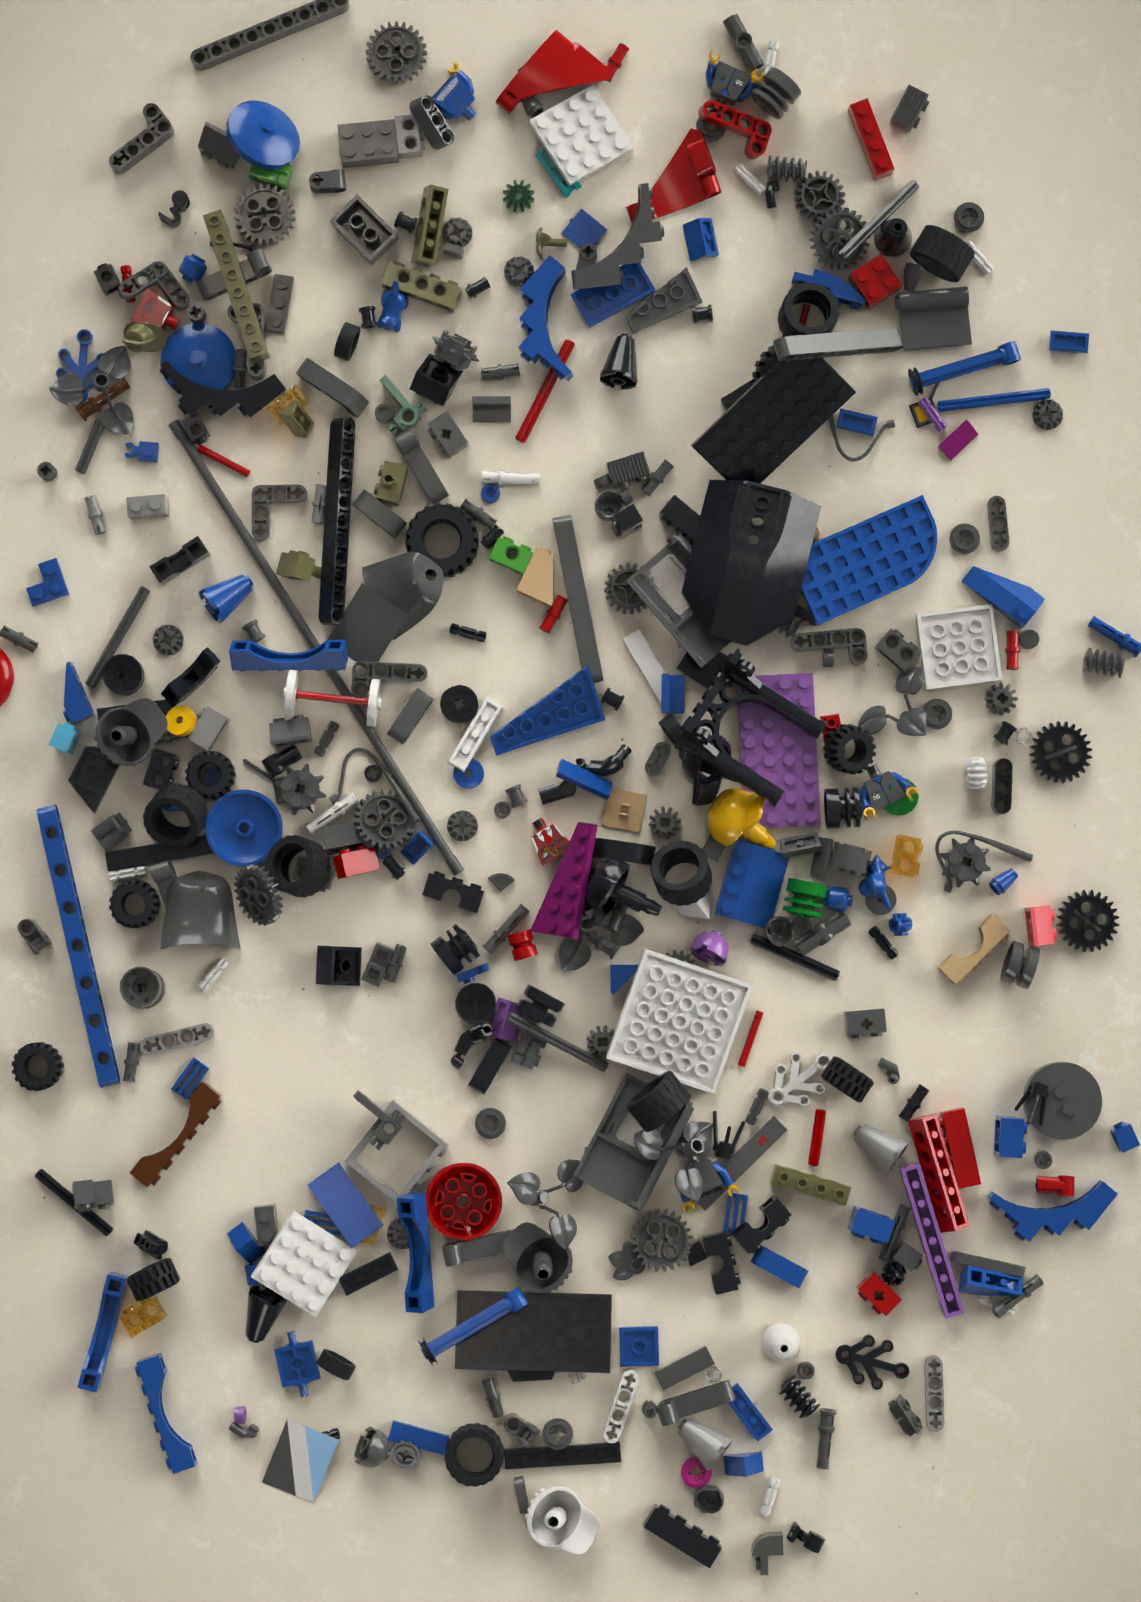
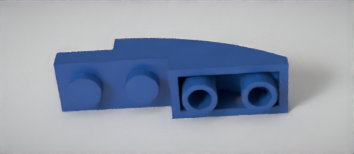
M817 269L814 270L813 276L794 272L791 283L795 284V286L805 282H813L829 289L835 295L839 305L841 303L848 304L850 308L857 310L865 306L866 300L858 291L832 274Z

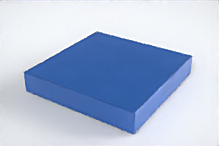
M658 1326L619 1327L620 1367L659 1366Z

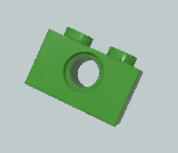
M504 536L503 539L498 537L489 560L524 575L533 556L531 548L523 544L517 546L513 544L514 540ZM515 550L518 553L517 557L509 559L507 557L508 551Z

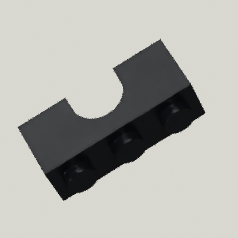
M632 504L613 515L611 528L616 537L620 536L621 539H624L642 528L643 519L635 505Z
M197 536L184 544L177 553L169 557L165 556L149 567L159 583L164 585L211 554L200 537Z
M434 871V874L429 873L422 895L441 901L443 894L447 890L454 889L461 896L459 907L478 913L485 892L481 890L482 886L473 883L467 886L463 884L464 880L455 877L449 880L444 878L445 874Z
M773 1195L759 1207L764 1215V1222L760 1227L752 1228L747 1222L743 1221L730 1233L748 1254L756 1252L761 1247L760 1244L765 1239H770L779 1226L782 1227L787 1224L789 1217L792 1215L781 1201Z
M725 1231L702 1236L707 1257L717 1255L724 1261L723 1268L719 1272L711 1273L715 1294L738 1290V1284H741L739 1273H735L733 1268L737 1264L735 1255L730 1254L729 1247L732 1246L730 1235H726Z

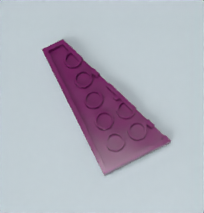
M583 822L577 823L531 927L532 932L578 940L598 825Z

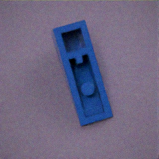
M67 662L64 708L66 711H63L67 722L70 721L75 725L96 715L73 663Z
M967 1266L960 1273L959 1292L985 1296H1022L1023 1277Z

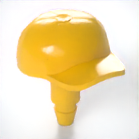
M729 788L722 791L714 799L707 812L708 828L713 838L720 844L729 846L736 842L743 834L753 843H759L760 846L770 850L773 849L776 841L770 833L766 832V828L759 823L765 799L754 792L750 793L738 788Z

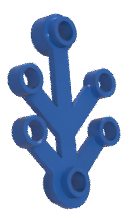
M82 329L77 333V340L80 343L78 366L71 358V354L67 349H61L58 352V356L82 380L83 388H85L90 382H94V378L84 384V378L98 368L99 358L104 353H99L96 359L86 366L88 345L92 343L93 335L90 331ZM85 335L89 336V339L86 342L82 340L83 336ZM63 352H67L66 358L61 357ZM58 368L56 370V376L58 378H60V371H65V375L68 374V371L65 368ZM91 387L86 392H82L84 398L80 404L87 400L88 392L94 387Z

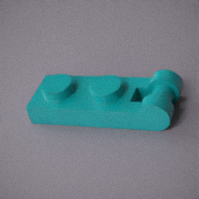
M542 148L535 154L536 159L565 198L570 196L573 190L581 188L579 182L571 186L563 184L565 180L545 148Z

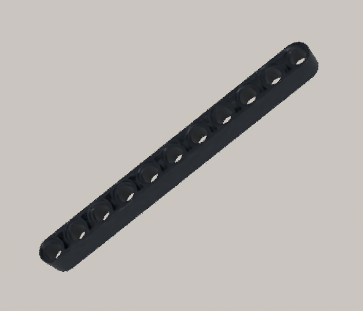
M351 417L336 418L330 424L319 599V621L323 625H338L344 620L356 428L355 422Z

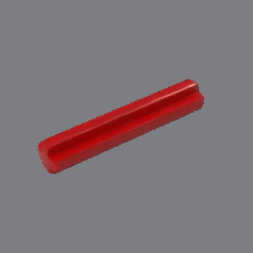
M816 1109L808 1159L810 1166L819 1165L826 1111L822 1109Z

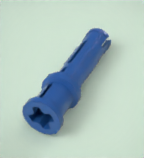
M1093 616L1089 622L1088 627L1119 644L1118 647L1121 650H1127L1135 658L1140 653L1141 643L1131 638L1129 633H1121L1096 618V616Z

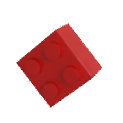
M882 253L848 276L852 287L866 300L865 306L868 310L898 292L902 287L900 280Z

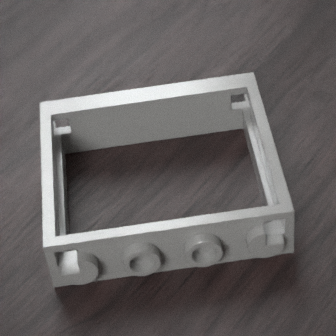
M393 1100L385 1109V1112L391 1116L398 1109L401 1115L403 1113L407 1120L439 1144L399 1195L355 1161L375 1136L373 1132L382 1122L379 1118L346 1158L345 1162L397 1203L398 1197L410 1193L409 1191L413 1186L417 1188L424 1180L421 1176L425 1171L429 1173L436 1164L433 1161L437 1156L442 1157L448 1148L445 1146L448 1142L397 1101Z

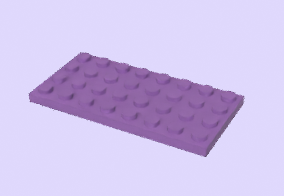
M813 673L755 676L765 686L815 717ZM743 690V695L749 694L748 692ZM753 702L738 704L740 763L785 791L775 807L768 804L769 801L764 800L763 812L759 823L766 829L821 826L816 738L762 704ZM741 784L742 790L748 791L750 793L753 792Z

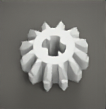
M978 757L966 759L963 771L966 787L973 790L985 788L987 782L985 760Z

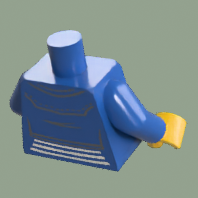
M455 62L453 65L456 70H451L448 67L450 77L432 98L445 119H457L462 114L470 121L476 115V112L469 106L475 100L472 80L462 70H459V65Z

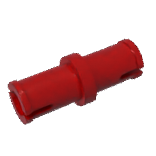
M622 43L618 44L612 57H609L607 60V82H611L617 69L621 68V62L629 51V48Z
M557 595L551 608L547 609V615L539 629L550 634L552 627L560 619V614L568 602L566 598Z
M1006 631V669L1018 670V653H1020V648H1018L1019 631Z

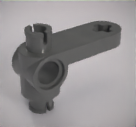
M357 1090L353 1097L382 1120L381 1124L373 1132L375 1137L370 1141V1144L373 1146L378 1142L375 1148L380 1150L384 1143L388 1145L403 1127L401 1122L406 1116L402 1113L398 1117L401 1113L398 1109L390 1116L365 1094ZM386 1123L394 1125L395 1130L393 1133L385 1132L384 1125Z

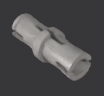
M316 484L315 498L312 501L313 515L311 523L323 524L326 485Z
M91 495L90 498L85 497L84 499L89 511L88 518L91 519L94 534L106 533L107 531L102 519L103 512L99 509L96 495Z

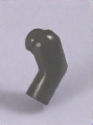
M881 1057L877 1066L886 1070L890 1084H896L900 1079L898 1066Z

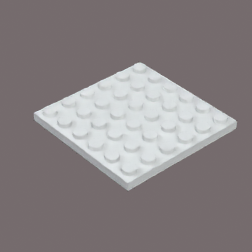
M644 948L606 1058L658 1076L667 1071H672L682 1084L714 1094L753 985Z

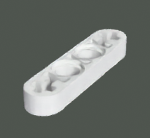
M633 1369L625 1370L621 1376L603 1430V1437L608 1443H616L620 1439L639 1381L638 1374ZM630 1373L633 1374L635 1379L629 1385V1388H633L632 1391L628 1388H621L622 1384L626 1386L627 1379L625 1376H629ZM621 1392L629 1394L630 1398L627 1402L619 1400L618 1396ZM616 1410L623 1412V1418L619 1421L614 1420L612 1417L613 1412ZM610 1421L615 1425H621L620 1428L616 1426L615 1434L617 1436H613L612 1439L607 1434V1431L610 1432L613 1427L612 1424H609Z

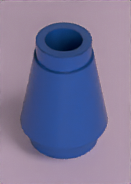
M1011 868L992 878L989 886L995 894H1004L1018 878V874Z

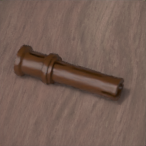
M125 378L108 388L109 394L119 388V390L110 395V399H115L131 388ZM104 392L95 398H88L89 401L80 407H75L85 422L89 416L95 412L99 413L102 410L101 407L108 403Z

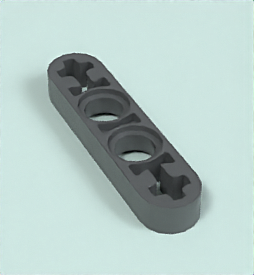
M952 1251L950 1259L953 1262L1024 1277L1026 1267L958 1251Z

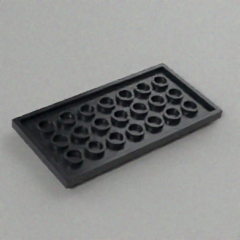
M824 358L793 361L778 360L691 446L725 480L751 481L761 484L844 405L856 391Z
M457 1290L456 1326L503 1299L502 1296L508 1292ZM522 1292L529 1303L527 1306L513 1314L511 1312L455 1345V1369L610 1373L612 1294H538Z

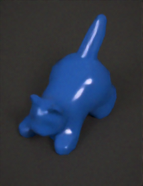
M397 280L393 281L391 290H386L382 293L381 304L383 309L378 320V328L384 327L385 330L394 329L395 332H399L401 329V312L407 308L409 302L406 294L398 292L399 284Z
M875 855L872 861L869 860L867 877L859 883L858 889L863 896L869 895L881 898L884 906L888 910H892L886 894V881L884 877V872L891 869V866H887L880 859L879 855Z

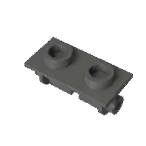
M900 1394L896 1401L892 1400L888 1403L890 1406L889 1410L895 1419L903 1417V1420L898 1423L904 1433L908 1434L909 1437L915 1433L917 1435L922 1428L920 1418L911 1410L908 1400L904 1399Z

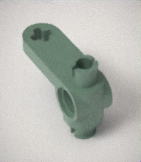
M385 375L379 381L402 407L399 413L392 418L394 423L387 427L392 432V435L396 437L401 431L404 433L410 428L415 427L422 419L420 415L427 411V409L420 401L412 406ZM407 413H411L414 416L410 422L403 420L404 415Z

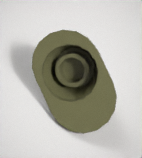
M131 322L124 328V338L122 341L133 352H158L167 343L166 333L158 325Z

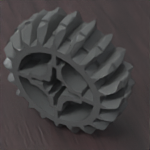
M816 171L815 177L812 173H808V179L804 177L803 183L798 182L797 187L799 189L794 191V194L798 195L794 197V202H799L795 207L796 209L802 208L799 214L807 213L805 219L808 220L812 216V222L814 223L817 217L824 218L823 212L829 213L830 208H834L836 211L837 207H841L840 205L845 203V200L842 199L845 197V192H839L843 189V185L837 186L840 180L836 179L833 181V174L829 178L826 177V171L823 172L822 176H820L819 171ZM816 183L823 184L820 188L809 187ZM828 187H830L834 193L835 202L832 201L831 197L827 195ZM823 191V197L815 204L816 197ZM804 192L812 199L811 206L806 203ZM821 205L830 207L822 211L816 210Z
M626 563V569H623V566L620 564L619 572L613 568L612 572L615 576L611 574L607 576L612 581H605V585L610 586V588L604 589V593H610V595L606 596V600L613 599L610 606L612 607L617 604L615 609L617 612L621 607L624 608L623 614H626L627 609H630V614L633 615L634 608L640 613L641 605L644 609H647L642 600L629 604L631 597L637 594L632 590L629 598H627L628 593L624 588L629 585L626 582L616 583V580L622 575L630 574L631 577L637 572L636 563H634L633 569L630 568L629 563ZM648 571L644 575V578L648 583H651L654 581V578L651 577L647 579V576H649L650 572ZM651 584V586L653 587V589H655V588H656V585ZM614 588L624 593V602L616 597Z

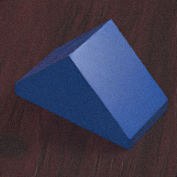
M419 830L400 852L415 865L432 848L434 843Z
M638 964L610 965L611 993L613 995L636 973Z
M241 1222L227 1233L236 1251L249 1264L266 1253L262 1246H258V1241L244 1222Z
M762 1451L723 1455L725 1475L747 1477L764 1471Z

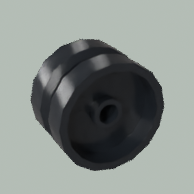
M528 984L524 995L533 1001L531 1003L520 999L516 1009L525 1013V1016L553 1028L557 1018L549 1013L548 1010L550 1009L557 1013L561 1012L565 1003Z

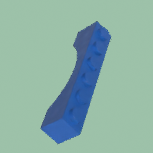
M251 640L232 641L229 649L232 670L340 671L346 669L348 662L346 640H326L311 650L298 653H283L269 650Z
M407 1193L397 1198L398 1218L406 1231L410 1251L409 1276L404 1293L406 1312L424 1313L435 1307L426 1194Z
M115 1272L107 1274L95 1330L77 1388L95 1393L100 1389L128 1284L126 1279L129 1276Z
M158 1353L139 1360L136 1363L135 1371L138 1378L141 1377L142 1392L144 1396L148 1397V1410L150 1414L154 1415V1428L157 1433H160L162 1439L160 1440V1446L162 1451H166L168 1469H172L173 1474L195 1467L198 1462L192 1444L185 1441L175 1432L164 1412L162 1388L167 1369L162 1354Z

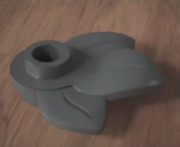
M624 1242L623 1251H617L608 1256L611 1264L617 1268L613 1274L614 1279L628 1280L633 1274H640L645 1270L646 1263L641 1265L643 1259H636L638 1252H632L636 1248L635 1245ZM634 1261H638L640 1263V1266L638 1268L633 1267Z

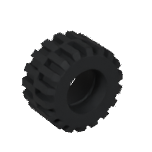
M842 724L840 727L836 726L833 728L834 732L830 731L827 734L829 738H825L826 746H823V750L826 751L823 755L825 759H828L826 761L828 765L832 766L831 768L851 775L862 773V769L867 770L869 768L868 764H872L874 761L872 757L876 756V752H874L876 744L872 743L875 740L870 736L871 733L861 727L850 724ZM853 739L855 743L854 753L850 758L846 759L844 756L845 746Z
M211 750L199 752L197 756L194 755L192 757L193 759L191 762H188V768L185 770V779L190 788L195 789L205 799H218L227 792H230L232 785L235 783L234 777H236V773L234 772V765H232L229 758ZM207 764H215L221 770V779L214 786H206L200 780V771Z
M138 880L125 881L123 884H119L117 889L111 893L113 895L109 899V902H111L109 910L112 911L111 915L116 919V922L124 927L142 928L148 926L159 913V895L156 894V890L148 883ZM131 893L141 894L145 900V908L140 915L132 916L125 910V899Z
M45 1042L30 1043L20 1048L19 1052L14 1055L13 1058L15 1060L11 1065L14 1069L12 1074H15V1081H18L19 1085L25 1087L26 1090L41 1091L50 1088L59 1081V1077L63 1073L61 1071L62 1067H64V1063L61 1062L63 1058L58 1054L59 1051L56 1048L54 1049L51 1044H45ZM34 1055L42 1056L48 1064L47 1073L41 1078L33 1077L28 1071V1061Z
M833 1056L821 1074L823 1080L856 1102H862L874 1084L871 1078L836 1056Z
M165 1258L133 1273L126 1280L135 1300L142 1301L174 1286L180 1281V1277L171 1258Z

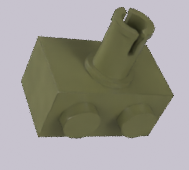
M385 461L384 465H380L378 476L381 479L379 484L376 483L374 495H376L379 501L400 505L408 466Z
M290 550L289 553H281L276 575L291 580L310 582L311 576L317 579L321 578V567L314 565L316 559L310 558L309 553Z

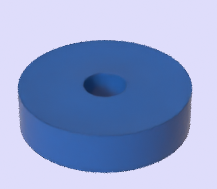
M473 758L465 772L454 767V779L462 788H475L480 785L484 778L482 765ZM467 770L472 771L471 777L465 775Z

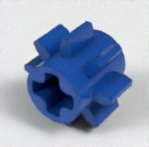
M907 913L893 914V918L889 920V929L895 932V936L908 935V931L912 929V920L906 917Z

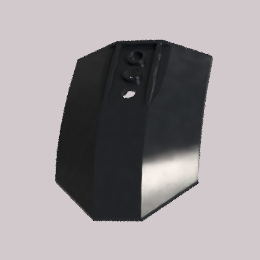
M709 480L681 592L709 637L749 646L794 620L821 511L820 505L785 489L751 481ZM754 518H761L763 523L755 525L752 520ZM750 535H755L759 541L756 544H750L747 539Z

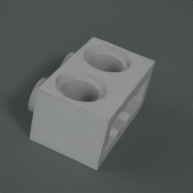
M412 114L394 116L399 159L422 156L421 150H425L424 138L420 139L419 132L422 130ZM408 123L414 125L412 130H406L404 126ZM414 142L416 146L413 149H408L406 144Z

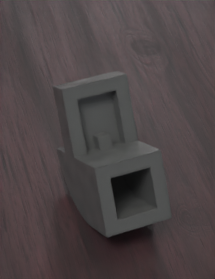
M782 1532L763 1533L753 1542L751 1553L752 1556H759V1558H756V1570L760 1571V1575H768V1556L783 1555Z

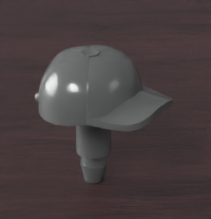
M148 698L139 699L123 707L113 708L105 712L98 720L94 739L98 743L97 748L101 749V754L107 755V759L112 760V764L135 766L142 763L149 756L151 748L166 732L168 720L154 701Z
M521 1223L504 1239V1254L515 1271L517 1281L529 1292L549 1294L553 1290H558L559 1286L564 1285V1279H568L569 1274L573 1272V1257L570 1247L562 1249L555 1242L552 1235L533 1223Z

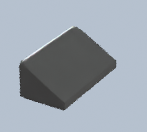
M819 837L822 851L814 852L810 874L825 877L834 840Z

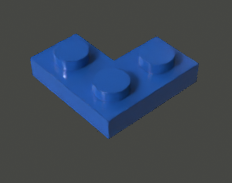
M54 558L39 563L38 566L44 582L26 588L32 606L35 607L70 595L58 559Z

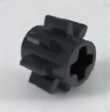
M889 1262L884 1266V1273L881 1276L884 1282H888V1285L898 1286L903 1283L904 1275L907 1272L899 1262Z

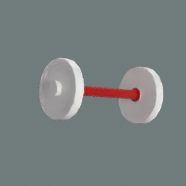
M289 671L287 684L283 691L285 717H294L297 699L299 698L367 706V726H376L378 710H381L382 698H380L381 680L372 679L369 697L359 698L299 691V671Z

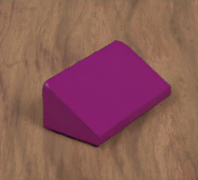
M966 419L938 448L951 461L979 434Z

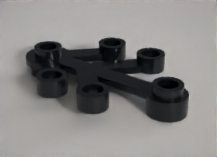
M869 1334L865 1335L863 1340L853 1346L841 1345L836 1350V1359L841 1364L848 1366L853 1375L852 1379L856 1384H862L865 1378L858 1371L854 1361L862 1363L871 1379L872 1387L876 1390L883 1387V1381L877 1376L873 1367L894 1372L895 1376L899 1379H904L909 1375V1367L903 1362L892 1364L874 1359L885 1352L893 1350V1343L890 1340H884L881 1346L865 1355L857 1354V1352L866 1346L871 1347L874 1345L875 1339ZM868 1337L872 1338V1343L870 1344L865 1343ZM890 1343L891 1347L889 1349H885L884 1344ZM843 1351H848L849 1353L846 1358L841 1355ZM904 1367V1372L898 1373L897 1369ZM857 1375L862 1376V1380L859 1382L855 1380ZM876 1380L881 1382L878 1387L874 1386V1381Z

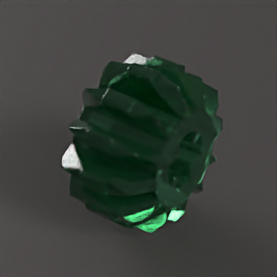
M513 180V186L510 184L506 185L508 190H503V195L506 196L503 198V202L507 203V209L513 207V212L516 213L517 208H520L521 213H523L524 206L527 209L531 208L530 203L534 202V198L531 197L534 195V190H529L531 188L530 184L524 186V180H521L520 185H517V181ZM517 193L522 195V198L520 197L519 200L516 199Z

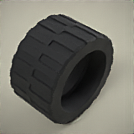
M926 225L910 251L911 258L926 271L953 283L960 281L975 255L974 250L965 241L935 225Z
M813 282L798 284L789 290L779 309L777 318L779 329L784 337L832 333L839 317V304L835 295L823 285ZM798 303H810L817 306L824 315L825 323L813 328L800 324L792 314V306Z
M180 783L168 784L163 786L146 806L143 814V824L147 833L158 844L175 849L185 847L193 842L204 827L208 814L207 805L203 797L188 785ZM161 805H174L180 808L187 815L190 826L179 827L170 823L165 818Z
M288 835L279 839L267 854L265 872L269 871L270 878L274 876L273 882L274 884L278 883L276 887L278 890L302 898L312 896L321 890L329 878L331 865L327 851L320 844L302 836ZM305 850L308 858L306 870L298 880L291 882L288 875L290 862L296 854Z
M677 841L664 845L656 852L651 861L650 870L657 892L663 900L672 905L687 906L698 902L706 896L705 894L709 892L712 885V872L704 851L698 845L689 841ZM691 863L699 867L696 875L687 882L674 884L665 880L667 872L675 865Z
M667 1071L652 1080L634 1095L627 1103L626 1108L645 1132H651L675 1116L690 1101L691 1095L673 1072Z
M469 1423L454 1431L447 1442L445 1450L446 1468L452 1478L456 1479L458 1483L473 1487L485 1485L492 1481L498 1475L503 1463V1444L499 1435L487 1425L480 1423ZM478 1437L489 1443L493 1457L490 1465L485 1470L469 1472L458 1464L456 1450L464 1439Z

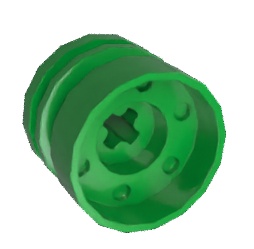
M788 878L786 891L793 893L794 897L784 899V901L791 902L792 907L783 905L782 910L798 917L809 919L822 918V913L816 912L814 909L815 907L824 908V905L817 903L816 899L826 898L828 886Z

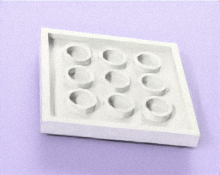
M594 85L587 87L529 120L530 126L568 186L633 150V146Z
M992 604L916 614L926 690L1003 680Z
M292 1210L251 1277L316 1317L357 1250Z

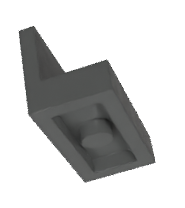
M472 396L473 422H511V396Z
M353 822L321 828L327 854H338L339 851L346 849L353 851L356 850V847L363 846V838H358L361 832H355V828L359 825H354Z

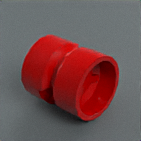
M531 929L507 935L510 946L514 948L512 950L514 961L538 955L536 945L532 943L534 938Z

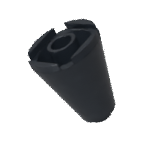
M899 218L886 220L874 234V244L877 250L885 256L898 257L904 254L912 242L910 228L904 220Z
M621 334V336L616 337L600 373V381L604 385L611 388L618 385L623 390L636 387L638 381L635 340L631 335Z
M254 1286L250 1288L248 1293L246 1336L249 1341L259 1343V1341L265 1339L287 1299H284V1297L268 1287L265 1290H259L260 1286Z

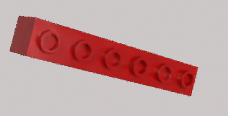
M937 1114L925 1115L908 1121L940 1232H953L970 1226Z

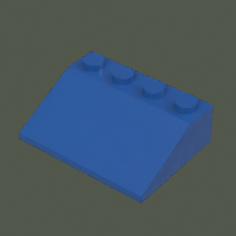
M739 840L734 842L714 914L764 928L768 920L774 915L789 858L784 859L783 853Z

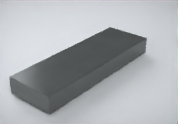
M704 1346L654 1373L664 1391L715 1363L707 1347Z

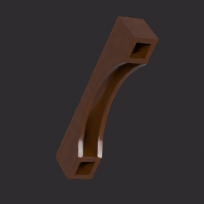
M203 1081L190 1096L188 1118L179 1136L164 1150L142 1157L130 1171V1174L146 1187H149L151 1184L155 1186L161 1178L159 1174L162 1170L167 1171L172 1165L173 1161L171 1159L175 1154L179 1156L184 1150L185 1146L183 1144L187 1139L191 1141L198 1132L195 1130L199 1124L203 1126L210 1117L207 1115L211 1109L216 1110L220 1105L222 1095Z

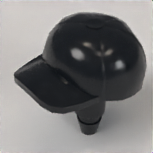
M720 735L724 749L731 756L729 742ZM685 749L682 756V770L685 778L693 784L692 805L699 806L712 803L718 794L722 778L737 782Z
M617 859L605 860L596 867L591 875L585 898L589 906L594 910L591 917L593 926L599 927L616 902L637 912L644 911L646 914L659 915L662 908L661 905L653 899L647 898L646 894L625 885L631 867L630 864Z

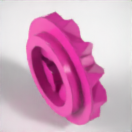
M696 1456L687 1459L681 1468L682 1480L692 1488H700L706 1485L712 1476V1470L708 1471L705 1469ZM695 1464L698 1470L705 1471L698 1474V1480H696L694 1474L688 1473L694 1470Z

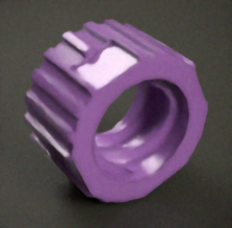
M235 1407V1424H245L247 1418L246 1407Z

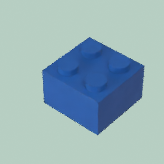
M996 1115L995 1155L999 1157L1022 1158L1023 1154L1026 1153V1142H1023L1024 1134H1027V1124L1024 1123L1023 1118Z
M854 1206L847 1228L855 1237L864 1239V1236L870 1237L869 1240L871 1242L882 1245L883 1242H889L895 1220L889 1216Z

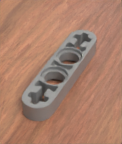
M203 1023L148 1037L141 1041L140 1049L144 1054L151 1055L207 1041L213 1037L214 1028L211 1024ZM204 1026L206 1029H210L208 1037L199 1035L197 1036L199 1040H195L194 1028H196V1032L202 1031ZM184 1031H189L192 1035V1039L189 1042H184L181 1038ZM165 1036H171L173 1039V1044L170 1047H166L163 1044ZM156 1038H159L161 1050H158V1046L152 1047L151 1052H149V1049L144 1048L147 1041L156 1043Z
M929 1355L924 1363L926 1425L932 1432H939L944 1427L943 1363L938 1356ZM932 1359L939 1363V1365L935 1366V1372L939 1373V1375L932 1374L928 1376L929 1372L932 1373V1367L928 1365L932 1363ZM933 1378L939 1380V1386L936 1389L929 1387V1381ZM938 1398L940 1400L939 1407L931 1408L929 1405L930 1400ZM930 1411L935 1412L937 1420L940 1421V1424H937L935 1428L930 1424L934 1420V1415L929 1414Z

